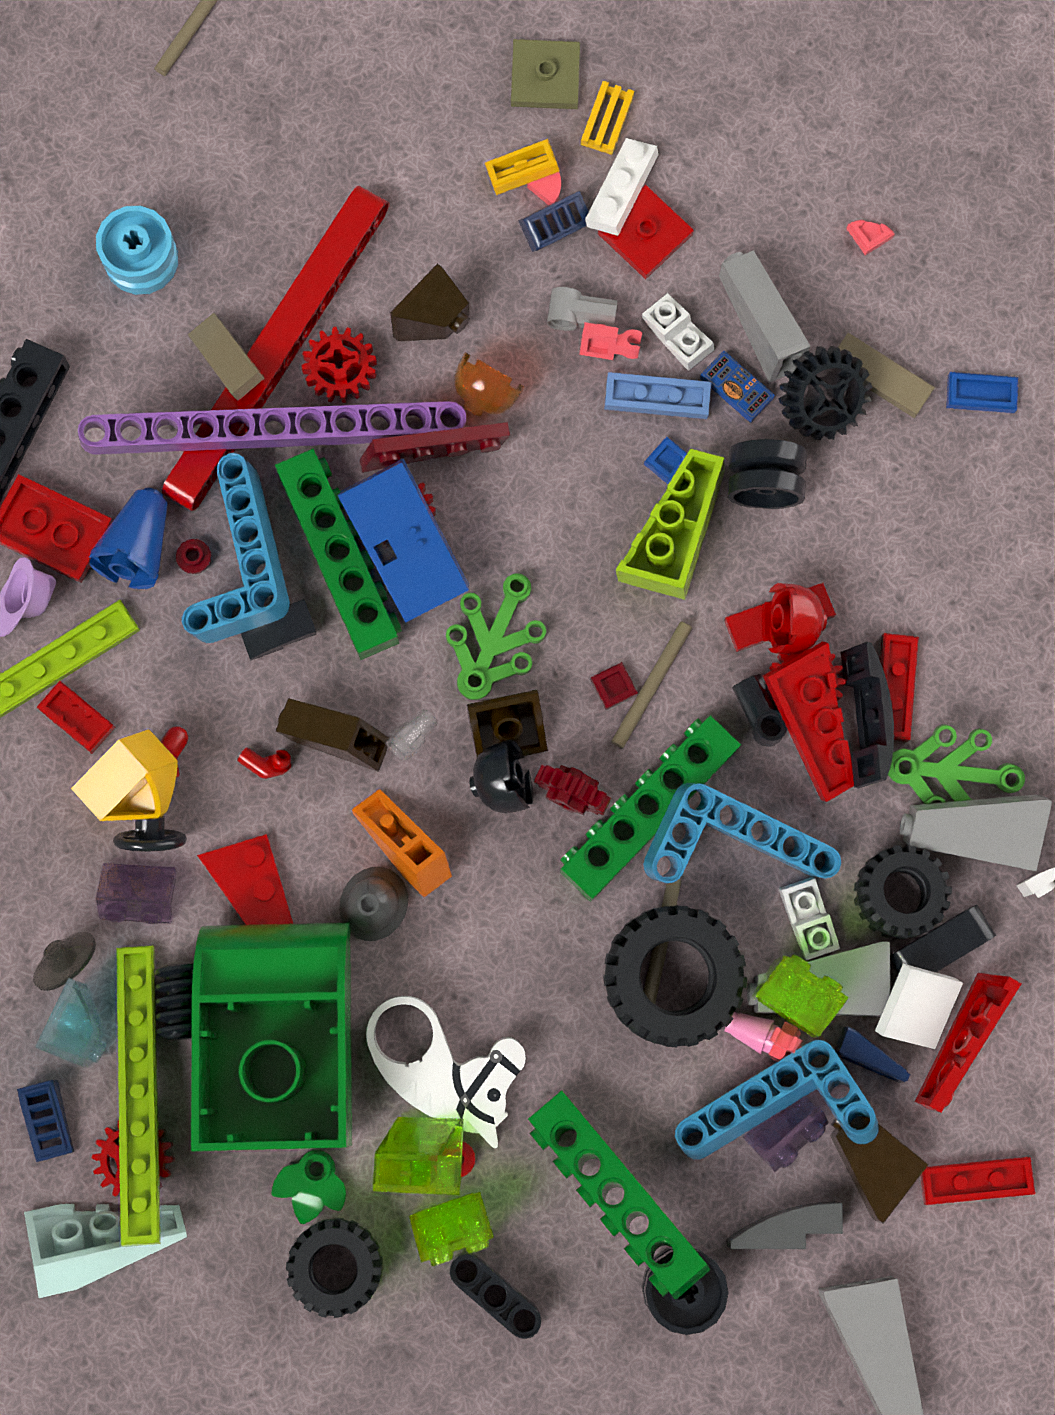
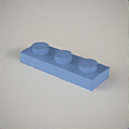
M608 372L604 410L707 419L709 415L711 382Z

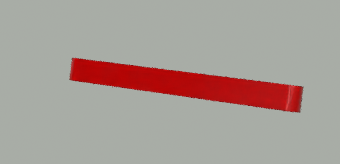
M360 185L354 188L247 353L264 379L238 401L225 387L211 410L263 408L383 221L389 208L388 201ZM236 422L230 425L229 430L235 436H244L248 431V427L241 422ZM202 423L196 435L201 438L209 437L213 433V429L209 425ZM236 449L184 451L165 480L162 494L189 510L195 511L218 478L217 465L223 456L234 453Z

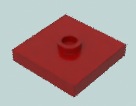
M647 185L641 189L618 236L598 230V235L645 280L694 233V230Z

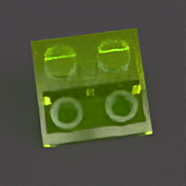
M792 954L791 957L786 955L779 957L773 961L751 997L811 1037H819L849 997L841 992L844 987L840 983L826 975L823 978L817 977L809 971L812 966L797 955Z
M397 1117L375 1152L372 1191L460 1195L464 1119Z
M480 1190L409 1215L421 1263L430 1260L431 1266L452 1260L453 1252L466 1248L468 1254L489 1247L488 1240L494 1238V1231Z

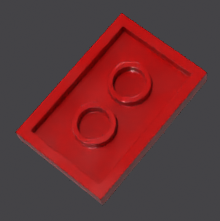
M18 474L0 507V545L82 583L91 567L89 564L91 559L89 558L90 552L113 522V519Z

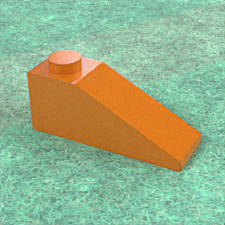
M377 790L352 809L354 816L400 874L424 898L452 877L445 852L383 791Z

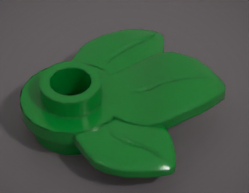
M312 1150L301 1158L299 1164L288 1165L278 1173L272 1186L271 1195L277 1198L292 1197L294 1213L299 1223L306 1224L320 1214L324 1205L332 1210L341 1211L346 1199V1188L342 1180L335 1174L336 1166L331 1155L322 1150ZM315 1161L321 1162L324 1166V1172L320 1176H315L310 1171V1166Z

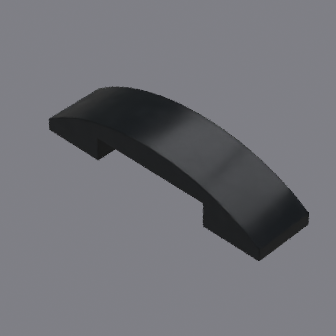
M865 642L840 652L843 679L845 680L844 685L854 689L860 750L851 753L854 788H862L885 781L890 771L894 750V719L890 692L881 662L870 642Z

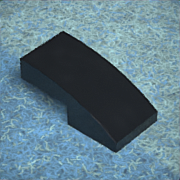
M304 599L289 604V610L283 618L240 633L250 661L284 649L283 646L317 635Z

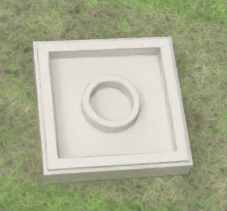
M903 964L875 1031L884 1037L935 1049L963 982L954 977Z

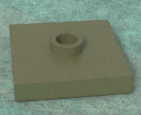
M513 39L511 107L578 110L580 42Z

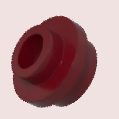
M186 540L176 551L178 566L188 574L202 573L211 563V551L207 544L201 540ZM198 551L199 557L195 561H190L187 559L188 553Z

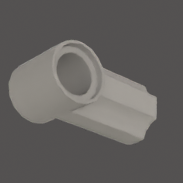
M556 287L551 291L547 325L553 329L573 331L577 327L584 328V322L614 327L617 300L583 296L576 289Z

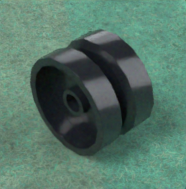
M774 439L748 440L731 446L729 451V469L735 474L728 480L727 498L732 503L740 506L763 509H784L803 503L805 500L806 481L799 475L806 470L807 451L803 446L796 443Z
M666 1248L654 1257V1261L658 1264L668 1263L673 1257V1248ZM697 1248L694 1249L707 1263L710 1271L690 1287L687 1295H681L676 1300L669 1292L662 1296L648 1279L654 1274L648 1266L644 1271L642 1282L644 1303L655 1320L669 1331L683 1335L701 1333L716 1324L726 1309L729 1293L726 1276L717 1262Z

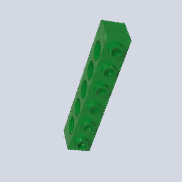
M313 448L275 464L280 481L360 660L399 644L397 633L402 632L401 626L395 613L388 614L383 602L388 600L381 582L377 581L374 583L369 571L374 569L367 550L359 551L355 540L360 538L352 521L350 519L345 520L341 511L344 506L338 497L340 493L339 488L337 487L332 490L327 478L332 476L325 457L318 459ZM311 485H317L322 488L320 494L315 497H307L303 493ZM324 516H332L336 519L334 525L330 528H321L317 523ZM337 547H346L350 550L349 555L342 560L331 557L332 551ZM351 578H360L364 581L363 586L357 591H349L345 588L346 582ZM365 609H373L378 613V616L373 622L364 623L359 619L360 613Z
M711 715L704 722L699 718L696 719L683 733L688 738L679 747L673 743L661 755L659 759L663 764L655 772L648 769L635 782L639 789L630 798L624 794L610 808L614 814L604 824L599 819L585 834L589 840L580 849L574 845L560 859L564 864L560 869V873L590 902L655 836L677 790L669 789L665 786L663 775L670 772L676 773L681 778L682 785L685 783L705 784L741 746ZM694 747L702 749L706 755V761L701 764L693 763L688 758V750ZM696 790L691 791L690 794L688 795V801H689L698 791H696ZM642 798L653 799L657 804V812L652 815L643 814L639 810L638 801ZM618 823L628 824L633 832L632 838L626 841L617 839L613 833V827ZM599 848L606 852L608 862L604 866L598 867L590 863L588 853L592 849Z
M562 1090L528 1118L535 1128L530 1132V1135L543 1151L550 1146L558 1157L552 1162L566 1179L573 1174L581 1184L576 1191L590 1208L596 1203L605 1213L600 1218L601 1222L614 1237L619 1232L629 1243L624 1250L638 1267L645 1262L654 1274L648 1279L662 1296L669 1292L675 1300L678 1299L710 1271L707 1263ZM567 1131L576 1132L577 1138L573 1145L569 1147L559 1145V1139L563 1133ZM590 1159L599 1160L600 1169L596 1174L587 1176L582 1173L585 1162ZM616 1187L622 1188L624 1190V1198L620 1203L616 1205L606 1203V1195L609 1190ZM639 1216L646 1217L649 1220L646 1231L641 1234L631 1233V1221ZM661 1246L673 1248V1257L666 1264H658L654 1261V1253Z

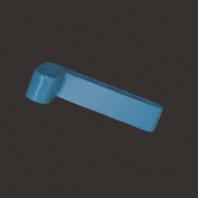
M229 453L221 458L217 465V475L244 587L192 604L184 611L182 616L184 629L205 643H214L277 621L287 614L290 607L289 596L259 474L244 457L237 453ZM243 469L242 473L237 478H234L235 473ZM250 500L248 507L241 510L242 505ZM258 531L257 537L249 542L248 540L252 533ZM266 563L265 569L261 573L256 574L257 568L261 564ZM274 595L271 604L264 607L265 600L269 596ZM241 606L239 614L231 618L234 609ZM208 617L205 627L199 629L201 621Z
M685 783L675 791L643 863L644 871L651 879L664 883L677 881L682 876L705 825L807 875L831 878L836 875L840 870L841 856L833 847L707 785ZM693 790L698 791L701 798L700 804L695 809L690 808L688 804V795ZM727 805L732 811V818L729 823L724 825L720 820V811ZM759 821L763 825V834L759 839L755 840L751 829L754 823ZM678 823H682L686 831L685 837L680 842H676L672 835L673 828ZM790 836L795 846L794 850L789 855H786L783 850V843ZM822 852L825 856V864L820 870H817L814 860L816 855ZM667 856L670 860V869L666 874L660 875L657 871V863L660 858Z
M814 1040L682 1120L675 1130V1138L687 1157L700 1160L816 1089L851 1141L857 1144H867L873 1141L878 1134L879 1125L873 1108L833 1047L823 1040ZM825 1055L830 1058L828 1064L824 1067L816 1068L811 1065L812 1060L816 1056ZM794 1074L798 1076V1080L793 1086L783 1087L780 1085V1081L785 1075ZM844 1085L850 1089L849 1093L841 1099L831 1096V1092L836 1086ZM762 1093L766 1095V1100L762 1105L758 1107L749 1105V1100L754 1094ZM726 1112L735 1114L734 1120L730 1125H717L718 1118ZM858 1116H865L870 1119V1123L865 1129L856 1130L851 1127L852 1120ZM691 1133H703V1138L697 1145L689 1146L686 1144V1139Z

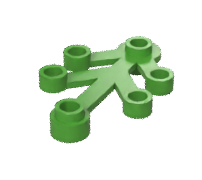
M515 573L505 579L503 583L505 598L490 632L481 613L480 597L475 593H467L461 598V611L468 616L481 649L476 663L466 645V629L461 625L455 624L446 631L447 643L454 648L462 668L457 678L458 690L467 699L480 700L490 693L492 683L516 674L526 675L532 668L531 657L525 652H518L512 657L511 662L489 669L494 656L528 643H540L546 636L545 625L540 621L534 620L529 622L525 629L503 637L517 604L526 601L531 593V583L522 574ZM513 582H521L524 588L520 592H514L510 586ZM469 599L475 600L478 604L473 610H468L464 606V603ZM539 627L542 630L541 636L537 638L532 637L529 634L530 628ZM453 631H460L463 634V638L455 642L451 640L450 634ZM523 658L527 660L528 666L525 669H518L515 666V661ZM478 676L482 683L478 687H471L468 684L469 678Z
M946 724L937 726L933 735L914 750L906 748L895 750L888 774L896 783L909 784L924 804H930L933 800H940L941 803L946 801L941 796L934 795L921 776L936 777L955 802L974 800L968 796L957 780L996 784L999 789L1007 793L1019 791L1025 783V775L1022 769L1011 763L1002 764L997 769L959 765L977 750L984 751L991 746V734L981 728L974 729L966 741L939 762L924 761L940 746L949 747L955 743L957 738L956 731ZM944 729H948L951 733L950 739L946 742H941L939 733ZM979 733H983L986 736V741L981 746H977L974 742L976 735ZM904 760L909 761L911 764L910 770L906 773H901L899 771V764ZM1009 773H1015L1017 776V780L1013 785H1007L1005 782V778Z

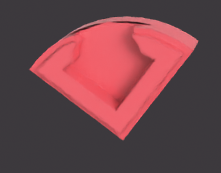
M557 172L527 184V188L547 205L557 202L561 191L560 173Z
M864 220L851 222L846 228L865 255L888 242L895 235L889 227L882 223L879 225Z

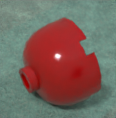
M788 583L775 584L769 591L775 593L772 601L765 602L763 606L764 641L771 642L773 648L768 649L772 653L800 654L813 647L821 633L826 628L827 615L818 596L809 588Z

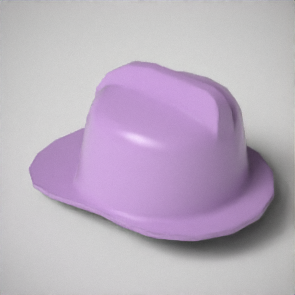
M27 557L17 560L0 592V637L11 633L21 618L42 615L54 591L56 579L51 575L34 569Z

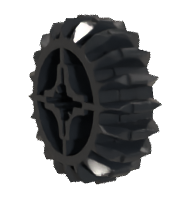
M817 346L815 355L810 351H806L803 362L798 359L793 360V365L796 367L793 372L784 371L789 381L788 383L779 384L780 390L786 393L778 398L779 403L786 406L781 412L785 418L790 419L789 425L795 430L799 429V433L803 436L809 437L811 435L815 440L820 441L825 436L828 439L834 440L836 430L841 435H847L846 426L848 424L853 427L858 426L855 419L858 414L867 415L862 405L863 403L872 402L871 397L865 394V392L873 388L871 383L866 380L870 374L867 369L862 367V361L856 356L853 357L850 351L846 349L840 351L836 346H830L828 350L822 346ZM837 368L834 372L830 371L825 376H817L818 373L826 369ZM819 385L825 388V390L827 391V395L831 398V401L825 397V395L823 394L824 391L819 387ZM808 386L807 394L804 397L806 387ZM827 410H834L832 413L826 416L815 417L817 414L821 416L822 413H824Z

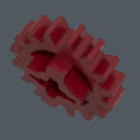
M541 765L534 778V783L538 784V787L548 791L545 796L547 800L554 802L562 809L571 813L575 812L584 816L585 812L590 811L596 815L600 814L603 816L611 800L607 793L598 790L599 782L574 767L569 768L561 765L560 768L554 769L549 765Z

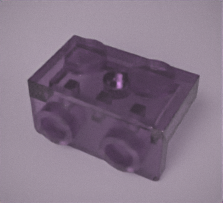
M103 863L96 894L99 918L111 922L133 921L145 922L147 924H170L173 917L171 903L176 882V867Z
M804 1096L752 1128L743 1138L760 1158L776 1172L780 1167L786 1168L791 1165L797 1158L798 1151L805 1144L818 1140L825 1132V1126L829 1122L825 1113L819 1107H815Z

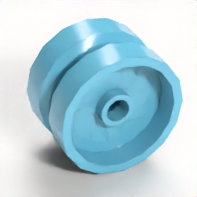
M125 206L111 212L101 222L96 234V251L110 281L119 289L135 295L151 294L164 288L174 277L178 267V250L165 219L156 211L143 206Z

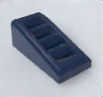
M577 191L518 221L532 252L587 226L585 219L589 211L580 191ZM572 202L575 203L582 219L578 222L575 221L568 205ZM560 208L563 209L570 225L566 228L557 212ZM548 214H551L558 229V232L554 234L546 218ZM538 219L547 236L543 239L534 222Z
M849 1026L843 1027L835 1047V1052L839 1058L895 1082L902 1083L908 1081L910 1073L854 1028Z
M49 1080L17 1089L36 1162L73 1153L74 1149L58 1080ZM48 1093L50 1100L33 1104L32 1097ZM49 1108L53 1109L54 1115L36 1119L35 1112ZM57 1123V1130L39 1134L38 1127ZM57 1137L61 1138L62 1144L43 1149L42 1141Z

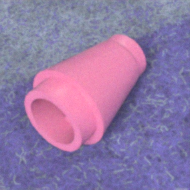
M734 1012L732 1015L734 1019L725 1027V1032L730 1033L759 1054H762V1052L769 1054L773 1046L769 1039L775 1027L780 1029L782 1027L775 1025L774 1020Z

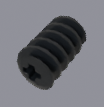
M194 963L166 965L155 971L156 976L166 979V981L156 985L157 991L166 994V996L156 1000L157 1006L166 1008V1011L156 1015V1020L167 1023V1026L156 1030V1035L167 1038V1040L192 1039V970Z

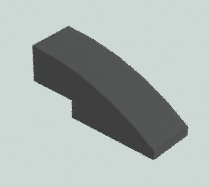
M837 1201L810 1203L766 1215L727 1238V1247L730 1249H806V1234H843L842 1203Z

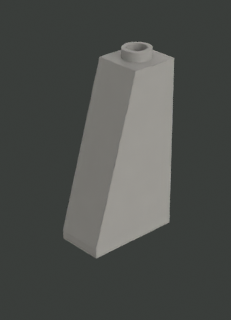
M754 250L746 254L737 252L728 256L722 263L719 277L769 383L785 377L784 371L793 372L796 368L793 365V360L798 359L803 362L804 353L809 351L810 345Z
M1036 794L910 805L909 813L902 816L900 835H904L903 841L906 844L916 846L917 848L1037 871L1052 800Z
M882 941L759 974L754 977V983H748V1005H754V1013L881 1017L890 996V942Z
M887 1276L818 1288L820 1298L877 1414L923 1415L898 1279Z

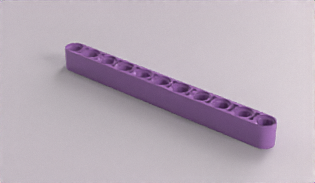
M447 401L91 415L82 419L78 425V436L82 448L88 453L96 455L365 444L379 438L463 428L466 423V413L458 403ZM444 414L452 415L457 421V426L453 428L444 426L440 416ZM411 415L417 416L421 419L423 427L412 429L407 425L405 418ZM374 417H382L387 421L389 427L383 431L376 430L371 425L370 420ZM340 418H347L353 423L354 429L349 432H342L337 428L335 422ZM307 419L313 420L318 424L319 430L312 434L306 433L302 430L300 423ZM269 421H277L281 423L284 431L278 435H272L265 429V424ZM241 422L248 427L249 431L244 436H235L230 432L229 427L233 423ZM202 423L207 424L213 429V433L209 437L201 438L193 432L194 427ZM171 425L177 430V434L171 439H163L158 435L157 431L161 426ZM133 426L141 431V435L136 440L129 441L122 437L123 429ZM91 428H99L103 430L105 436L98 442H90L85 438V434Z

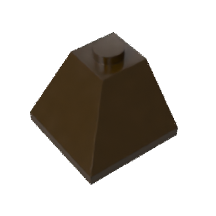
M438 263L390 312L393 337L397 341L447 339L453 332L456 334L460 333L470 320L468 317L469 302Z

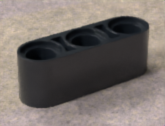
M976 904L891 954L890 960L898 973L903 964L938 972L991 940L996 934Z
M462 1252L454 1257L450 1265V1277L459 1289L514 1336L527 1339L538 1333L541 1327V1316L539 1309L534 1303L478 1255L472 1252ZM471 1260L475 1263L478 1271L474 1278L470 1280L459 1278L456 1273V1266L460 1261ZM494 1284L502 1286L506 1291L504 1301L497 1305L490 1304L484 1296L486 1289ZM526 1309L534 1314L535 1321L530 1328L520 1329L514 1324L513 1318L519 1310Z

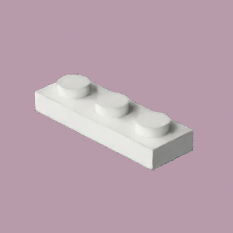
M628 138L625 139L585 219L587 227L619 235L659 155L657 146Z

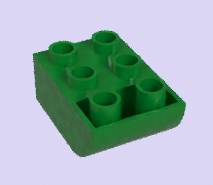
M350 922L202 926L196 942L192 980L191 1151L344 1148L352 1146Z

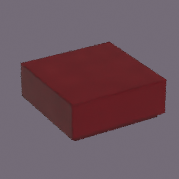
M622 662L590 677L605 710L638 695Z

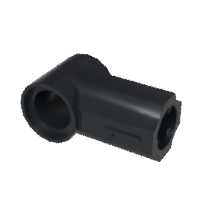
M753 675L734 685L732 689L752 728L755 741L762 746H775L786 734L787 727L762 675ZM763 721L774 722L778 727V734L776 736L764 734L761 729V723Z

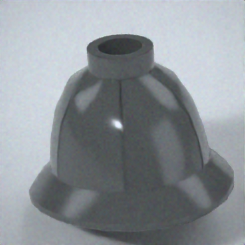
M370 867L355 874L343 889L339 905L342 923L350 922V934L364 941H377L392 934L405 918L408 908V892L404 881L394 871L384 867Z

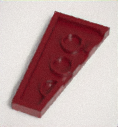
M508 422L373 439L360 458L362 473L384 469L401 459H404L405 463L409 464L445 456H462L475 450H480L482 453L499 450L501 445L510 436Z

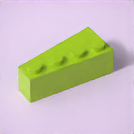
M694 449L689 450L669 482L664 495L651 511L648 521L632 542L627 555L617 566L615 571L619 582L683 600L686 599L725 473L724 457Z

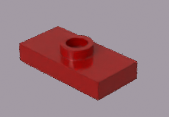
M61 681L53 687L36 707L91 754L116 728Z

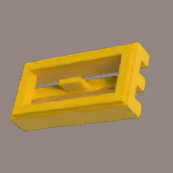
M602 81L581 139V145L613 155L634 97L633 90L628 89L626 92L621 90V86L615 85V87H611L609 82ZM606 94L610 95L611 98L595 140H592L590 137ZM618 98H620L624 102L607 145L602 142Z
M548 139L485 162L496 195L560 171Z

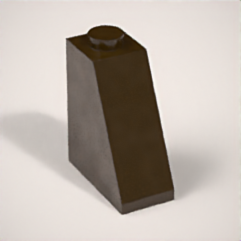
M288 698L284 709L279 715L276 728L277 733L292 742L377 772L380 770L391 738L359 717Z
M858 1116L852 1120L851 1127L856 1130L865 1129L869 1125L870 1119L865 1116ZM835 1118L831 1123V1126L835 1129L830 1137L870 1216L875 1221L884 1224L929 1164L880 1124H878V1134L873 1141L867 1144H857L850 1140Z

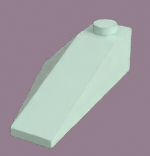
M59 1204L24 1212L39 1298L77 1290L187 1237L179 1205H160L161 1244L130 1247L121 1246L120 1212L110 1211L109 1204H97L95 1211H75V1204Z

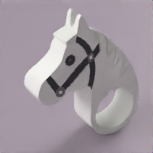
M398 996L382 1003L369 1019L366 1038L375 1065L387 1083L402 1098L423 1113L450 1127L466 1132L479 1133L493 1148H497L496 1126L508 1116V1113L505 1111L506 1092L512 1081L523 1069L526 1061L525 1051L520 1042L512 1037L501 1038L493 1044L487 1056H476L459 1064L453 1059L435 1011L426 1002L412 996ZM400 1004L412 1005L422 1010L429 1018L433 1029V1040L430 1048L422 1056L421 1061L417 1060L409 1063V1065L406 1062L395 1061L386 1056L379 1048L376 1040L375 1031L380 1016L390 1007Z

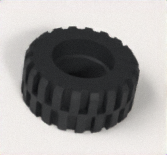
M678 905L648 910L626 923L620 933L616 934L612 940L609 953H606L604 962L606 964L605 975H603L604 986H606L608 995L606 997L610 1007L614 1009L616 1017L621 1023L629 1028L631 1032L649 1042L675 1048L677 1046L690 1047L698 1045V1042L705 1039L710 1040L718 1035L717 1032L723 1026L727 1027L734 1019L732 1015L735 1010L740 1009L744 1000L741 998L743 988L747 987V977H744L743 969L746 966L745 958L738 950L737 946L740 944L735 936L730 935L726 930L727 926L719 919L715 920L709 916L707 912ZM668 941H680L694 947L702 955L708 968V984L703 996L691 1007L679 1011L664 1010L653 1004L644 993L640 980L642 963L647 954L654 947Z

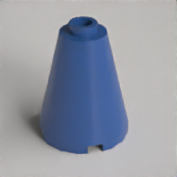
M144 488L133 493L90 552L89 558L91 559L89 564L98 574L115 583L118 582L119 577L130 580L131 583L128 587L134 589L154 587L159 576L168 506L161 492L153 488Z

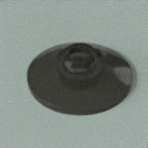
M78 932L62 940L51 942L45 948L44 956L34 971L33 982L35 986L42 991H50L65 985L75 978L91 960L96 949L95 938L88 932Z

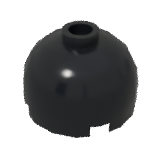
M506 740L484 749L475 761L473 776L469 778L473 795L480 797L481 801L495 812L513 813L530 808L528 805L533 804L534 792L530 771L528 770L524 775L519 759L525 757L514 740Z

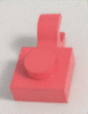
M584 322L579 355L613 360L614 354H618L630 359H637L640 346L631 345L630 343L640 344L642 332L632 329L618 335L619 328Z
M784 1022L781 1029L775 1027L769 1039L773 1043L769 1052L772 1060L778 1062L801 1048L803 1040L799 1039L801 1032L797 1027L787 1022Z

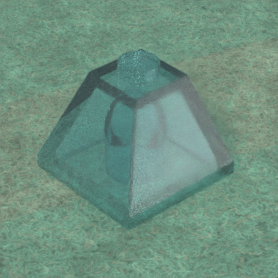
M68 978L35 1046L42 1051L82 1067H90L92 1061L97 1063L106 1048V1042L102 1041L106 1033L88 984Z

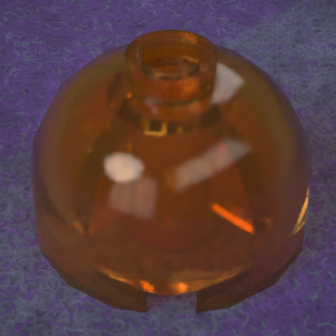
M465 352L454 374L456 392L465 400L462 407L481 417L483 412L497 415L512 408L521 396L525 386L519 383L515 389L510 386L512 378L479 359L475 365L468 362L471 355Z

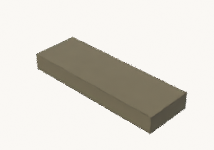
M212 313L188 334L237 401L264 379L263 375L215 313Z
M847 333L838 346L840 351L846 349L852 353L853 357L856 356L862 361V367L867 369L870 374L866 379L873 387L870 391L915 419L934 390V386L850 333Z

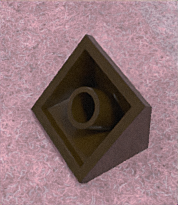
M538 690L467 704V715L477 757L484 749L510 739L518 744L524 756L548 751Z

